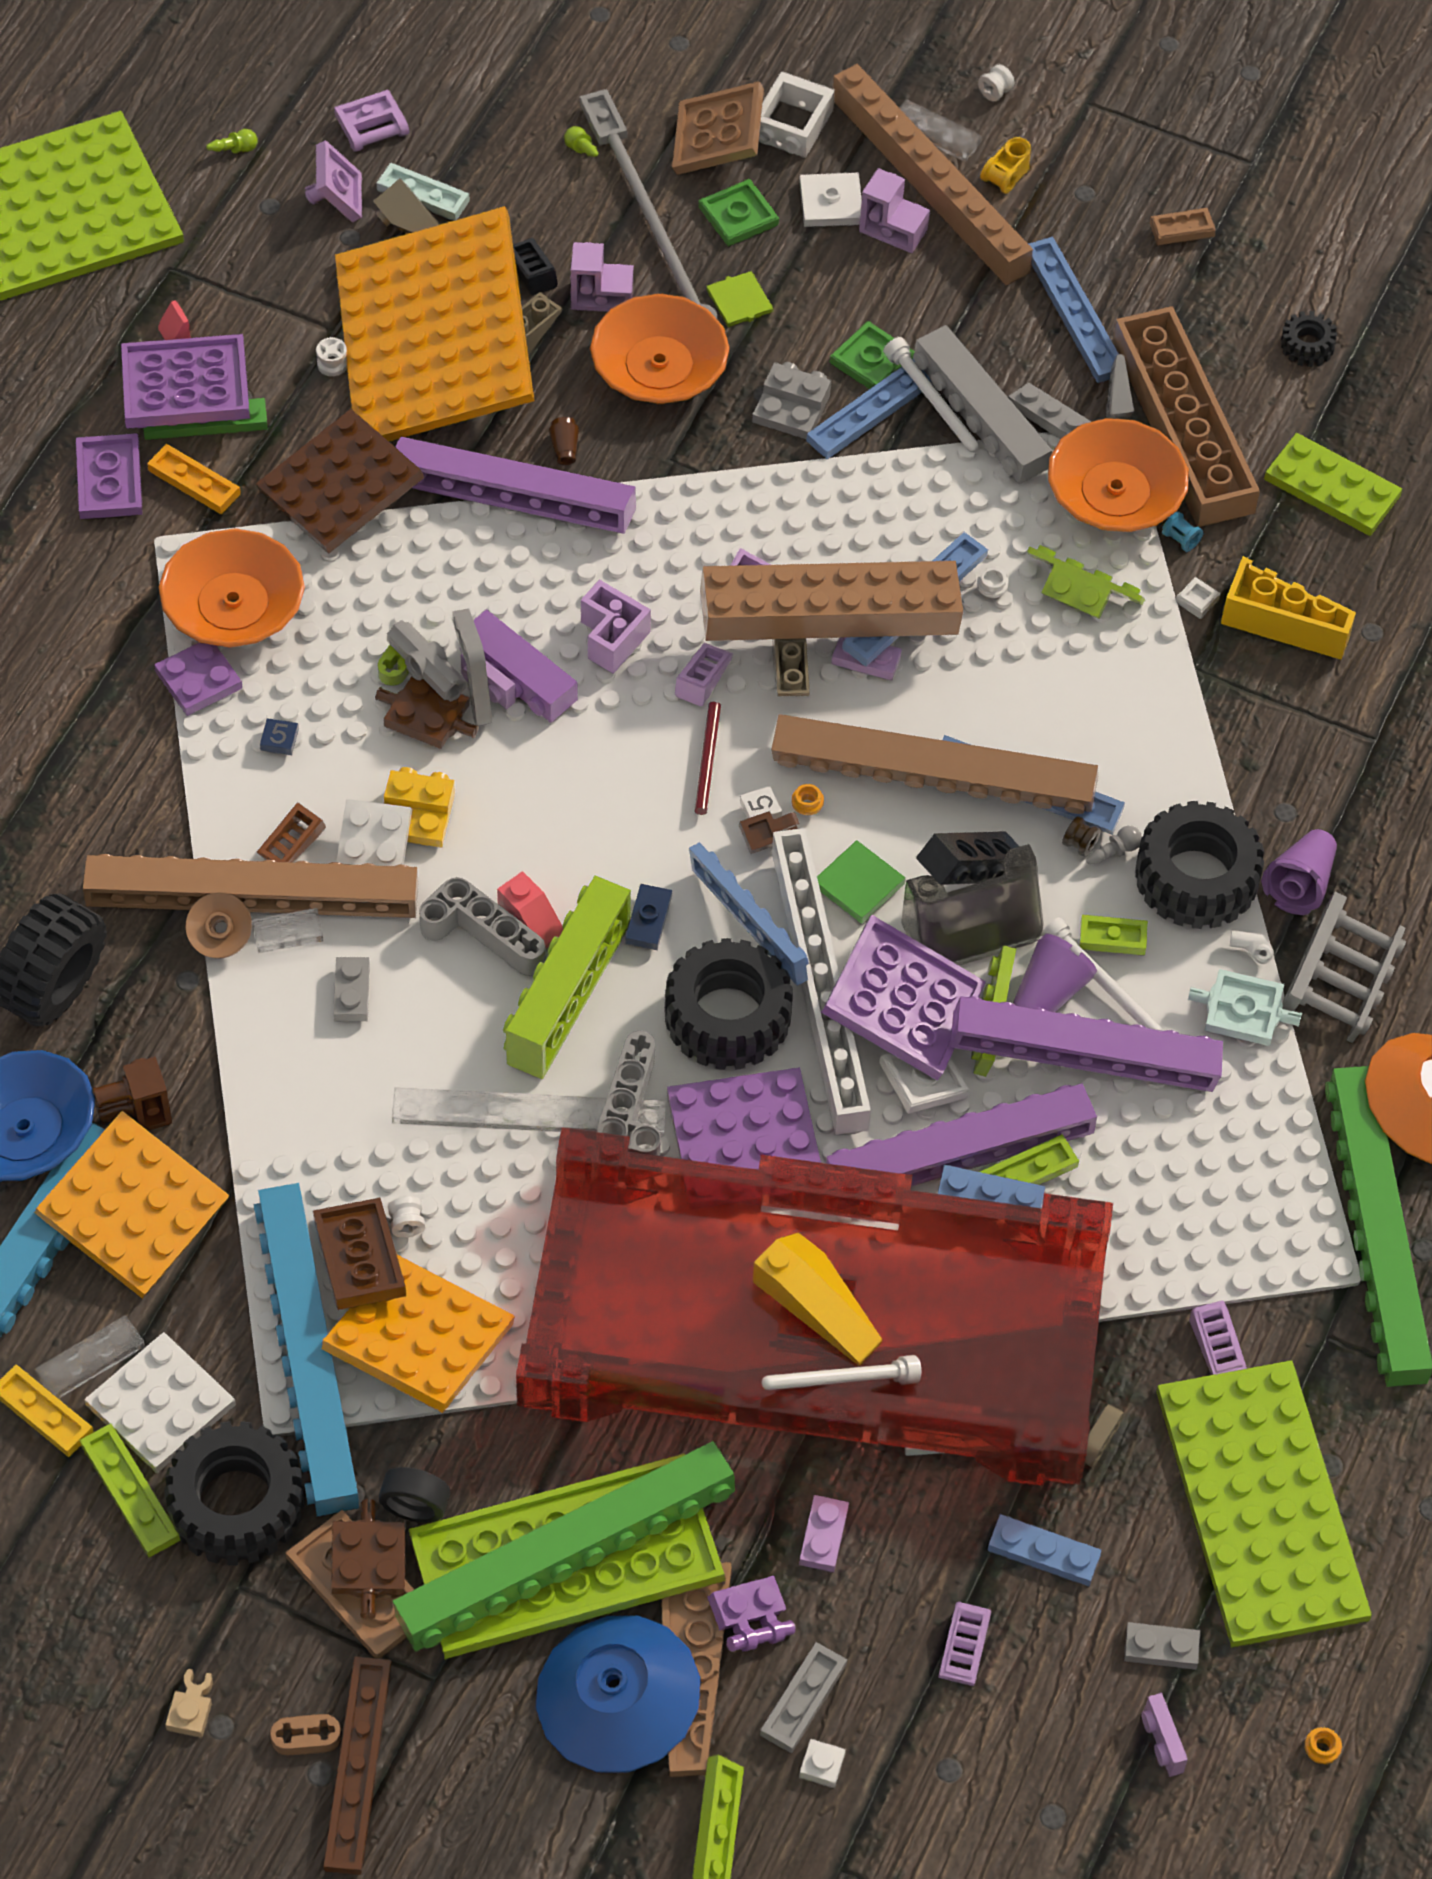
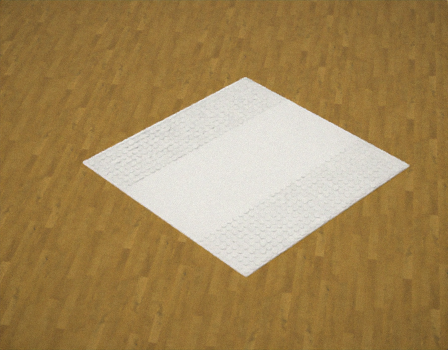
M1050 432L1039 433L1054 451L1060 438ZM978 440V447L974 451H969L961 442L829 459L824 458L619 482L636 486V511L625 534L469 500L383 510L329 554L293 521L235 527L236 529L263 533L285 545L301 565L305 590L299 611L281 631L255 644L230 648L217 646L241 679L243 689L189 716L185 715L174 699L193 859L205 857L211 860L242 859L244 861H264L265 859L257 854L258 849L298 802L321 818L326 828L292 863L297 861L320 864L336 862L346 799L384 804V794L390 770L399 771L402 767H410L416 770L418 774L430 776L433 772H442L455 781V797L443 847L407 842L404 865L417 867L416 918L250 912L252 931L246 945L239 952L227 958L215 959L206 957L263 1426L271 1430L272 1438L275 1436L295 1435L293 1419H298L299 1415L297 1408L290 1409L287 1388L293 1387L291 1376L284 1377L281 1357L287 1356L286 1345L279 1346L276 1325H282L280 1314L273 1316L270 1295L276 1294L275 1284L268 1285L264 1264L271 1262L269 1253L262 1255L259 1234L265 1233L263 1223H256L253 1204L260 1203L258 1190L294 1183L300 1184L328 1333L349 1308L337 1310L314 1223L313 1210L381 1197L397 1255L515 1315L513 1326L443 1413L332 1355L345 1427L847 1357L752 1282L754 1262L776 1239L795 1233H800L826 1254L882 1338V1343L871 1354L1188 1310L1222 1300L1225 1304L1353 1287L1360 1284L1361 1278L1358 1262L1293 1025L1279 1022L1273 1031L1270 1046L1204 1031L1208 1017L1207 1004L1188 1001L1190 987L1205 991L1211 990L1216 983L1219 969L1281 983L1274 956L1270 962L1260 964L1252 958L1246 949L1229 946L1232 930L1261 934L1270 944L1257 894L1255 900L1251 901L1250 908L1245 913L1239 914L1238 919L1231 923H1226L1224 920L1220 927L1215 928L1203 925L1202 929H1193L1192 925L1183 924L1182 927L1173 924L1174 920L1169 917L1165 920L1159 916L1157 908L1151 909L1144 901L1145 895L1139 893L1137 887L1138 879L1135 877V866L1139 848L1131 852L1125 851V854L1122 856L1116 853L1107 859L1105 858L1100 863H1086V859L1093 851L1110 843L1109 837L1112 836L1111 834L1101 831L1095 847L1090 854L1084 857L1078 853L1077 848L1073 846L1067 847L1062 844L1063 836L1073 820L1023 801L1012 804L1002 801L1000 797L989 795L987 798H976L970 796L968 792L958 790L955 793H944L937 790L936 787L924 785L923 788H913L907 786L902 781L892 780L890 783H882L874 780L871 776L860 775L858 778H852L842 775L841 771L834 770L821 773L813 771L809 766L797 765L793 768L785 767L773 759L771 749L778 715L782 714L942 740L944 735L975 746L1098 765L1099 776L1096 792L1125 802L1124 810L1113 833L1116 836L1122 827L1134 826L1141 832L1143 837L1144 829L1149 822L1154 821V817L1164 810L1168 813L1170 806L1179 803L1182 806H1187L1189 801H1198V804L1206 805L1208 801L1216 803V807L1224 809L1226 806L1234 810L1156 526L1134 532L1101 530L1081 522L1057 502L1048 482V470L1019 484L1012 475L1010 476L1005 472L998 458L987 451L984 442ZM234 528L157 537L154 540L159 584L165 564L182 545L208 532ZM965 532L988 549L987 557L959 582L963 606L959 635L899 636L889 645L902 649L901 658L892 681L831 664L839 638H806L810 696H777L772 639L705 641L700 595L703 566H730L740 548L771 565L932 561ZM1039 545L1055 551V558L1065 562L1067 557L1084 564L1082 570L1094 574L1095 570H1099L1113 577L1111 582L1122 587L1124 582L1141 589L1139 595L1144 597V605L1142 606L1112 592L1100 619H1097L1047 597L1041 592L1053 566L1031 557L1027 550L1029 546L1038 549ZM987 568H999L1007 576L1009 585L1004 595L991 598L984 596L978 590V577ZM599 579L651 609V632L614 674L588 659V635L593 629L581 623V599ZM468 608L473 620L487 609L578 682V700L551 723L542 715L538 716L533 713L529 705L519 697L516 698V702L507 710L498 702L494 703L490 700L492 723L479 725L478 733L474 739L456 732L448 738L442 749L384 727V717L391 708V705L375 700L379 687L397 694L405 687L412 676L409 673L401 684L395 686L385 685L378 677V661L390 645L386 641L387 633L395 623L401 620L409 622L429 643L432 641L438 642L444 649L448 662L462 676V653L456 636L452 613L453 611ZM163 612L168 657L199 643L177 630ZM703 643H707L733 654L730 663L703 706H698L675 696L676 679ZM704 658L705 660H708V661H710V662H713V663L717 664V662H715V661H712V660H710V659ZM397 663L393 667L394 670H398ZM467 682L466 689L461 694L470 697L469 684ZM470 701V706L464 713L462 720L475 725ZM710 702H718L721 704L708 811L705 815H699L694 810L708 704ZM267 718L298 723L299 731L292 755L260 751V741ZM803 784L815 785L824 796L822 809L814 815L800 814L792 806V794ZM771 786L782 810V816L795 812L800 823L797 825V828H806L817 876L850 845L858 840L906 877L905 884L872 915L986 981L979 996L981 999L986 985L991 984L992 976L987 975L992 956L998 957L1003 946H1008L1016 949L1006 1002L1013 1003L1037 942L1042 937L1043 930L1051 921L1058 917L1070 927L1071 938L1078 945L1082 915L1148 921L1145 955L1084 951L1161 1027L1162 1031L1174 1030L1179 1034L1208 1036L1213 1040L1223 1041L1222 1077L1214 1091L1209 1092L996 1055L995 1062L987 1076L984 1077L973 1073L975 1060L971 1059L972 1051L955 1048L951 1060L970 1091L968 1097L908 1114L879 1063L881 1055L889 1052L853 1032L871 1109L869 1130L835 1135L801 984L796 986L790 979V985L793 987V1002L788 1035L783 1043L778 1044V1050L772 1056L764 1054V1061L752 1065L749 1062L746 1063L745 1068L735 1070L734 1066H726V1070L716 1069V1065L708 1063V1066L697 1063V1057L694 1055L692 1058L684 1055L681 1052V1045L676 1046L671 1040L670 1031L666 1029L664 1007L666 980L668 974L673 971L675 962L681 957L685 959L686 951L696 946L700 949L703 942L713 940L714 943H719L721 938H731V942L740 943L742 939L750 941L752 947L756 948L759 945L692 871L689 847L700 842L708 852L713 851L718 857L720 865L726 871L730 870L734 874L743 890L748 889L755 903L761 909L765 908L769 912L773 923L778 928H784L791 941L772 857V847L750 854L739 828V822L747 819L740 803V795ZM804 800L803 802L811 803L812 801ZM302 821L297 824L304 830L308 828V825ZM294 830L289 832L297 840L301 836ZM1006 831L1030 857L1023 867V874L1013 882L939 885L916 859V856L934 833ZM284 838L280 841L288 849L293 846ZM275 847L270 851L280 859L285 856L284 853ZM1188 851L1171 858L1179 870L1195 878H1216L1228 872L1220 860L1205 852ZM523 871L545 893L562 926L567 913L570 910L574 912L576 909L578 895L584 885L589 886L594 875L631 890L630 919L640 884L672 890V899L658 951L625 944L626 934L624 935L543 1080L507 1065L506 1050L503 1049L506 1040V1033H503L505 1021L510 1014L515 1015L519 1008L518 1001L520 995L525 988L530 989L534 982L533 976H526L517 971L459 925L446 937L437 941L425 938L420 930L419 909L421 904L445 881L454 877L467 880L498 904L497 889ZM821 893L839 974H841L867 920L861 924ZM455 897V898H452V899L459 900V899H462V898H460V897ZM478 916L477 918L482 919L486 918V916ZM432 918L430 920L436 921L439 920V918ZM218 923L216 925V932L223 933L227 928L226 923ZM502 935L501 937H510L511 935ZM548 948L545 949L546 959L549 956ZM336 957H369L368 1021H334ZM1094 979L1056 1011V1013L1062 1014L1075 1013L1081 1017L1097 1020L1109 1019L1114 1023L1126 1025L1138 1024ZM730 988L714 990L698 1001L700 1007L708 1014L727 1020L743 1018L759 1007L758 1003L747 993ZM1282 992L1281 1000L1283 1003V1000L1285 998L1284 992ZM635 1031L648 1032L655 1040L654 1066L636 1122L655 1127L661 1135L660 1159L657 1164L649 1168H640L608 1160L602 1157L597 1150V1128L625 1040L629 1034ZM639 1052L638 1055L635 1056V1060L639 1061L641 1052ZM800 1067L825 1178V1191L691 1211L667 1097V1087ZM629 1078L624 1081L628 1083H633L637 1080ZM1083 1083L1097 1115L1094 1134L1067 1141L1079 1159L1078 1168L1041 1184V1186H1045L1038 1222L987 1211H981L959 1221L948 1203L937 1201L941 1178L839 1207L825 1173L827 1156L839 1149H854L863 1146L871 1140L879 1139L882 1141L895 1137L906 1130L917 1131L927 1128L934 1122H948L959 1119L962 1115L969 1112L980 1113L990 1110L1001 1103L1011 1104L1022 1101L1032 1094L1043 1095L1054 1092L1057 1088L1064 1085L1075 1086ZM618 1107L615 1110L624 1112L628 1109L625 1107ZM616 1136L606 1137V1139L612 1141L619 1139ZM642 1144L639 1147L642 1149H649L652 1146L648 1144ZM1004 1160L997 1161V1162H994V1163H990V1164L983 1165V1166L976 1167V1168L969 1169V1170L976 1171V1172H980V1171H982V1170H984V1169H987V1168H989V1167H991V1166H993V1165H995V1164H998V1163H1000V1162H1002V1161H1004ZM400 1197L419 1198L422 1203L420 1216L425 1221L424 1231L412 1237L394 1236L391 1232L393 1218L388 1213L389 1203Z

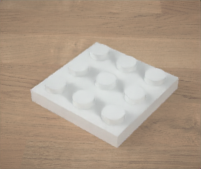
M164 1332L85 1398L86 1406L106 1425L112 1423L121 1440L156 1473L171 1462V1458L176 1450L184 1451L183 1442L190 1436H194L196 1439L200 1437L201 1429L215 1424L236 1405L235 1399Z

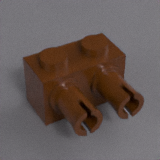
M156 1056L148 1059H136L130 1064L124 1065V1076H122L120 1081L93 1087L97 1103L96 1108L102 1125L113 1122L121 1111L135 1119L147 1131L173 1124L167 1088Z

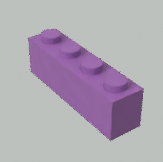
M486 609L473 620L483 646L485 660L515 683V697H519L526 702L533 713L538 716L542 715L551 723L578 700V682Z

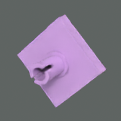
M326 140L317 144L316 183L305 188L307 199L310 203L316 204L326 198L350 221L354 222L362 218L361 172Z

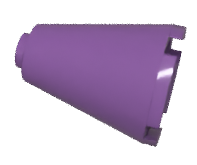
M1312 830L1267 866L1261 880L1263 891L1267 897L1271 894L1276 900L1275 905L1278 908L1291 914L1306 915L1311 910L1320 907L1325 897L1337 848L1333 836L1324 830Z
M1047 933L1037 942L1013 1004L1027 1008H1044L1050 1012H1056L1093 979L1097 969L1084 953L1081 952L1079 956L1070 950L1073 946L1072 944L1058 936Z

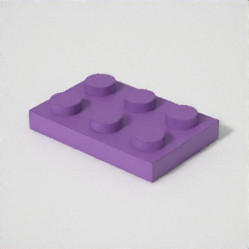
M138 433L76 438L80 519L143 515Z

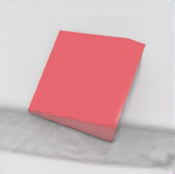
M172 301L158 326L164 340L191 338L187 317L178 302Z

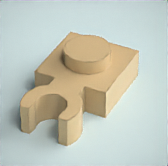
M188 1669L184 1675L186 1693L175 1691L166 1721V1730L202 1738L212 1705L211 1698L203 1696L212 1689L211 1673H207L205 1681L200 1685H195L192 1683L194 1677L193 1670Z

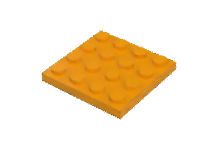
M121 1111L38 1205L34 1213L143 1299L223 1206L230 1195L130 1116Z
M397 1255L407 1296L349 1308L323 1339L322 1350L443 1413L513 1326L515 1315Z

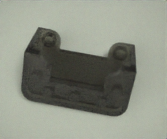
M1030 844L1007 852L1003 863L1007 875L946 892L944 885H939L930 875L906 880L901 919L906 935L957 965H963L999 954L1003 946L1016 949L1038 941L1043 931L1044 922L1037 860Z

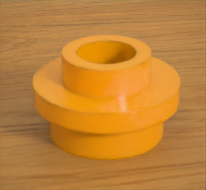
M803 784L793 792L791 803L798 813L814 815L822 809L824 796L815 785ZM804 800H810V801H812V802H811V803H806V802H803V801H804Z
M1316 1728L1307 1735L1305 1740L1307 1755L1319 1764L1334 1762L1342 1750L1339 1736L1329 1728ZM1325 1743L1329 1750L1326 1752L1320 1751L1316 1744Z

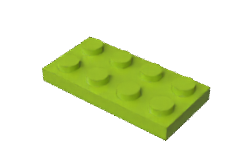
M1297 432L1265 472L1264 480L1369 536L1379 526L1402 493L1401 487Z

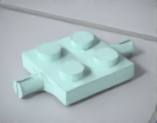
M1219 969L1216 983L1210 991L1190 987L1188 1001L1207 1004L1208 1017L1204 1031L1270 1046L1273 1031L1279 1022L1299 1027L1302 1015L1301 1012L1282 1009L1281 996L1284 984Z

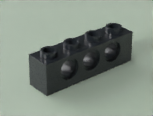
M1006 831L934 833L916 856V859L939 885L1013 882L1023 874V867L1030 857Z

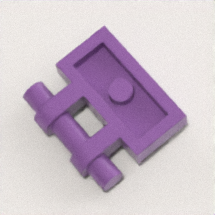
M774 1576L719 1590L708 1596L719 1630L733 1628L735 1636L728 1637L727 1646L730 1651L742 1649L745 1652L757 1648L758 1644L768 1641L771 1644L781 1642L785 1639V1636L795 1633V1625L791 1620L781 1623L776 1618V1615L786 1610V1606ZM760 1620L762 1628L757 1630L750 1628L749 1622Z

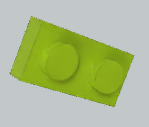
M1082 915L1079 946L1083 950L1145 955L1148 921Z

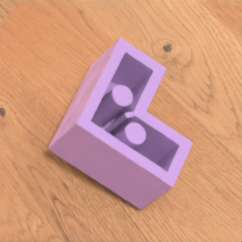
M878 168L862 192L859 232L913 253L928 230L930 210L919 204L904 200L905 179Z
M573 242L571 309L609 311L615 306L631 299L633 293V265L603 264L604 244Z
M600 579L581 599V623L593 629L588 635V659L614 674L651 632V609Z

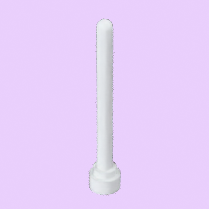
M902 337L892 339L884 347L883 353L891 363H896L904 368L969 451L976 450L978 442L910 358V347Z
M1060 917L1054 919L1045 927L1041 936L1047 933L1058 936L1073 945L1070 950L1077 956L1082 952L1093 962L1097 969L1093 979L1139 1025L1162 1031L1161 1027L1071 938L1070 927Z
M908 1355L900 1356L892 1364L769 1375L762 1379L761 1384L766 1390L892 1378L896 1382L899 1381L902 1385L915 1384L921 1378V1364L917 1356Z

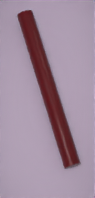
M710 702L708 704L694 810L699 815H705L708 811L721 704L718 702Z

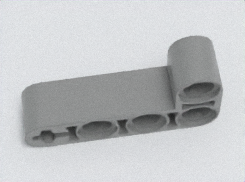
M454 877L445 881L420 906V930L422 935L429 940H441L459 925L526 976H533L537 965L540 962L545 963L546 961L544 940L463 878ZM460 897V898H462V899L455 900V899H452V898ZM478 916H486V918H482V919H481V918H477V917H478ZM439 918V920L432 921L430 919ZM502 935H511L510 937H501Z
M645 1031L632 1032L625 1040L597 1128V1150L602 1157L640 1168H649L657 1164L660 1159L661 1150L660 1132L653 1126L636 1122L655 1060L654 1037ZM641 1052L639 1061L635 1060V1056H637L638 1053ZM630 1078L635 1079L637 1081L633 1083H628L624 1080ZM618 1107H625L628 1110L621 1112L615 1109ZM616 1136L619 1139L612 1141L606 1139V1137ZM642 1144H648L652 1147L649 1149H642L639 1146Z

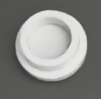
M987 568L978 577L977 588L984 596L996 598L1004 595L1008 590V578L999 568Z

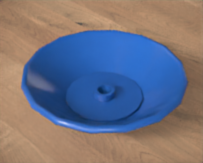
M44 1050L16 1051L0 1057V1181L26 1180L54 1169L78 1149L92 1126L96 1099L88 1076L69 1058Z
M605 1616L577 1627L552 1649L538 1677L536 1711L546 1739L568 1761L595 1772H632L660 1761L685 1738L699 1709L701 1677L690 1649L668 1627L641 1616ZM612 1680L620 1681L617 1687H608Z

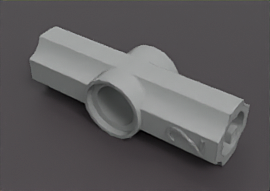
M401 620L393 625L392 629L387 633L386 641L405 659L407 669L413 678L419 681L424 679L444 700L451 702L459 698L460 694L466 689L467 681L448 662L442 646L436 641L429 643L409 622Z

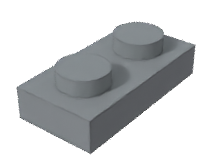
M336 957L334 1021H368L369 957Z
M1128 1622L1124 1661L1196 1670L1198 1666L1200 1630Z

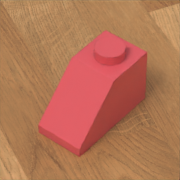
M523 871L497 889L498 905L538 934L545 942V949L549 947L555 936L559 937L563 931L562 924L545 893Z

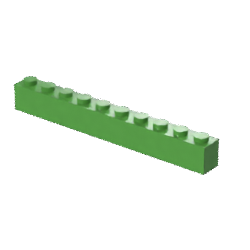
M1369 1066L1334 1068L1330 1082L1325 1084V1095L1327 1102H1332L1334 1111L1331 1112V1126L1333 1131H1338L1337 1157L1339 1161L1343 1160L1345 1170L1342 1171V1184L1344 1190H1349L1351 1200L1348 1201V1215L1350 1220H1355L1356 1225L1353 1235L1354 1247L1356 1251H1361L1362 1261L1359 1263L1360 1278L1362 1281L1367 1282L1368 1291L1365 1293V1304L1367 1311L1373 1313L1374 1322L1371 1324V1335L1373 1342L1378 1343L1380 1353L1377 1355L1379 1374H1384L1387 1387L1428 1384L1432 1374V1358L1388 1137L1381 1129L1368 1104L1365 1078Z
M714 1441L393 1600L396 1619L415 1652L424 1647L431 1648L440 1643L444 1637L456 1631H465L471 1628L476 1621L488 1615H497L503 1612L508 1605L520 1599L531 1598L540 1589L554 1582L560 1583L567 1580L573 1572L586 1566H595L604 1557L618 1550L629 1549L637 1540L649 1534H658L664 1531L669 1524L681 1518L688 1519L698 1513L701 1508L713 1502L720 1503L726 1500L731 1493L735 1492L734 1473Z

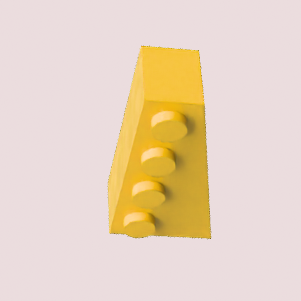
M1243 556L1226 597L1221 624L1342 660L1350 638L1356 612L1322 595L1314 597L1304 590V586L1296 582L1290 585L1276 578V572L1268 568L1262 571L1252 566L1253 561Z

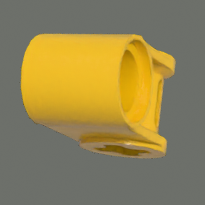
M1021 137L1009 139L985 163L980 179L985 182L990 181L994 183L1005 194L1009 193L1029 170L1030 143Z

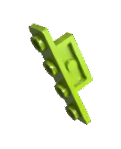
M1039 545L1038 549L1029 546L1027 550L1031 557L1053 566L1041 592L1047 597L1097 619H1100L1112 592L1142 606L1144 605L1145 599L1139 595L1141 589L1124 582L1122 587L1111 582L1113 577L1099 570H1095L1094 574L1082 570L1084 564L1067 557L1065 562L1055 558V551Z

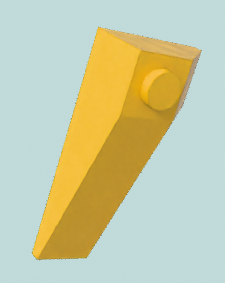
M800 1233L776 1239L754 1262L752 1282L858 1366L882 1343V1338L826 1254Z

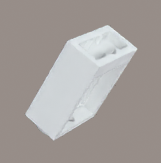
M781 72L762 104L759 141L806 158L833 112L835 90ZM779 101L813 112L804 130L769 119Z

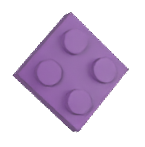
M199 642L154 664L155 672L186 716L243 689L241 679L216 645Z

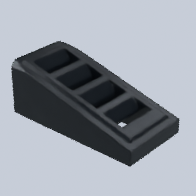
M534 238L513 244L516 270L532 296L558 286L556 270Z

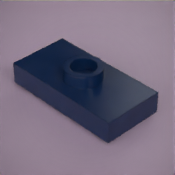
M640 884L625 944L658 951L672 899V890Z

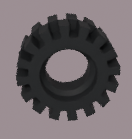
M1305 311L1299 312V317L1293 314L1290 316V320L1287 319L1285 321L1282 331L1281 348H1283L1285 356L1289 355L1291 362L1297 359L1299 366H1303L1304 362L1308 363V367H1313L1314 362L1321 366L1324 360L1328 362L1331 355L1333 356L1337 328L1335 325H1332L1330 318L1324 320L1325 315L1322 313L1316 317L1314 316L1315 311H1310L1309 315H1305ZM1312 335L1320 341L1308 343L1300 340L1298 336Z

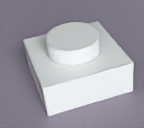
M810 1739L799 1778L835 1788L846 1749Z

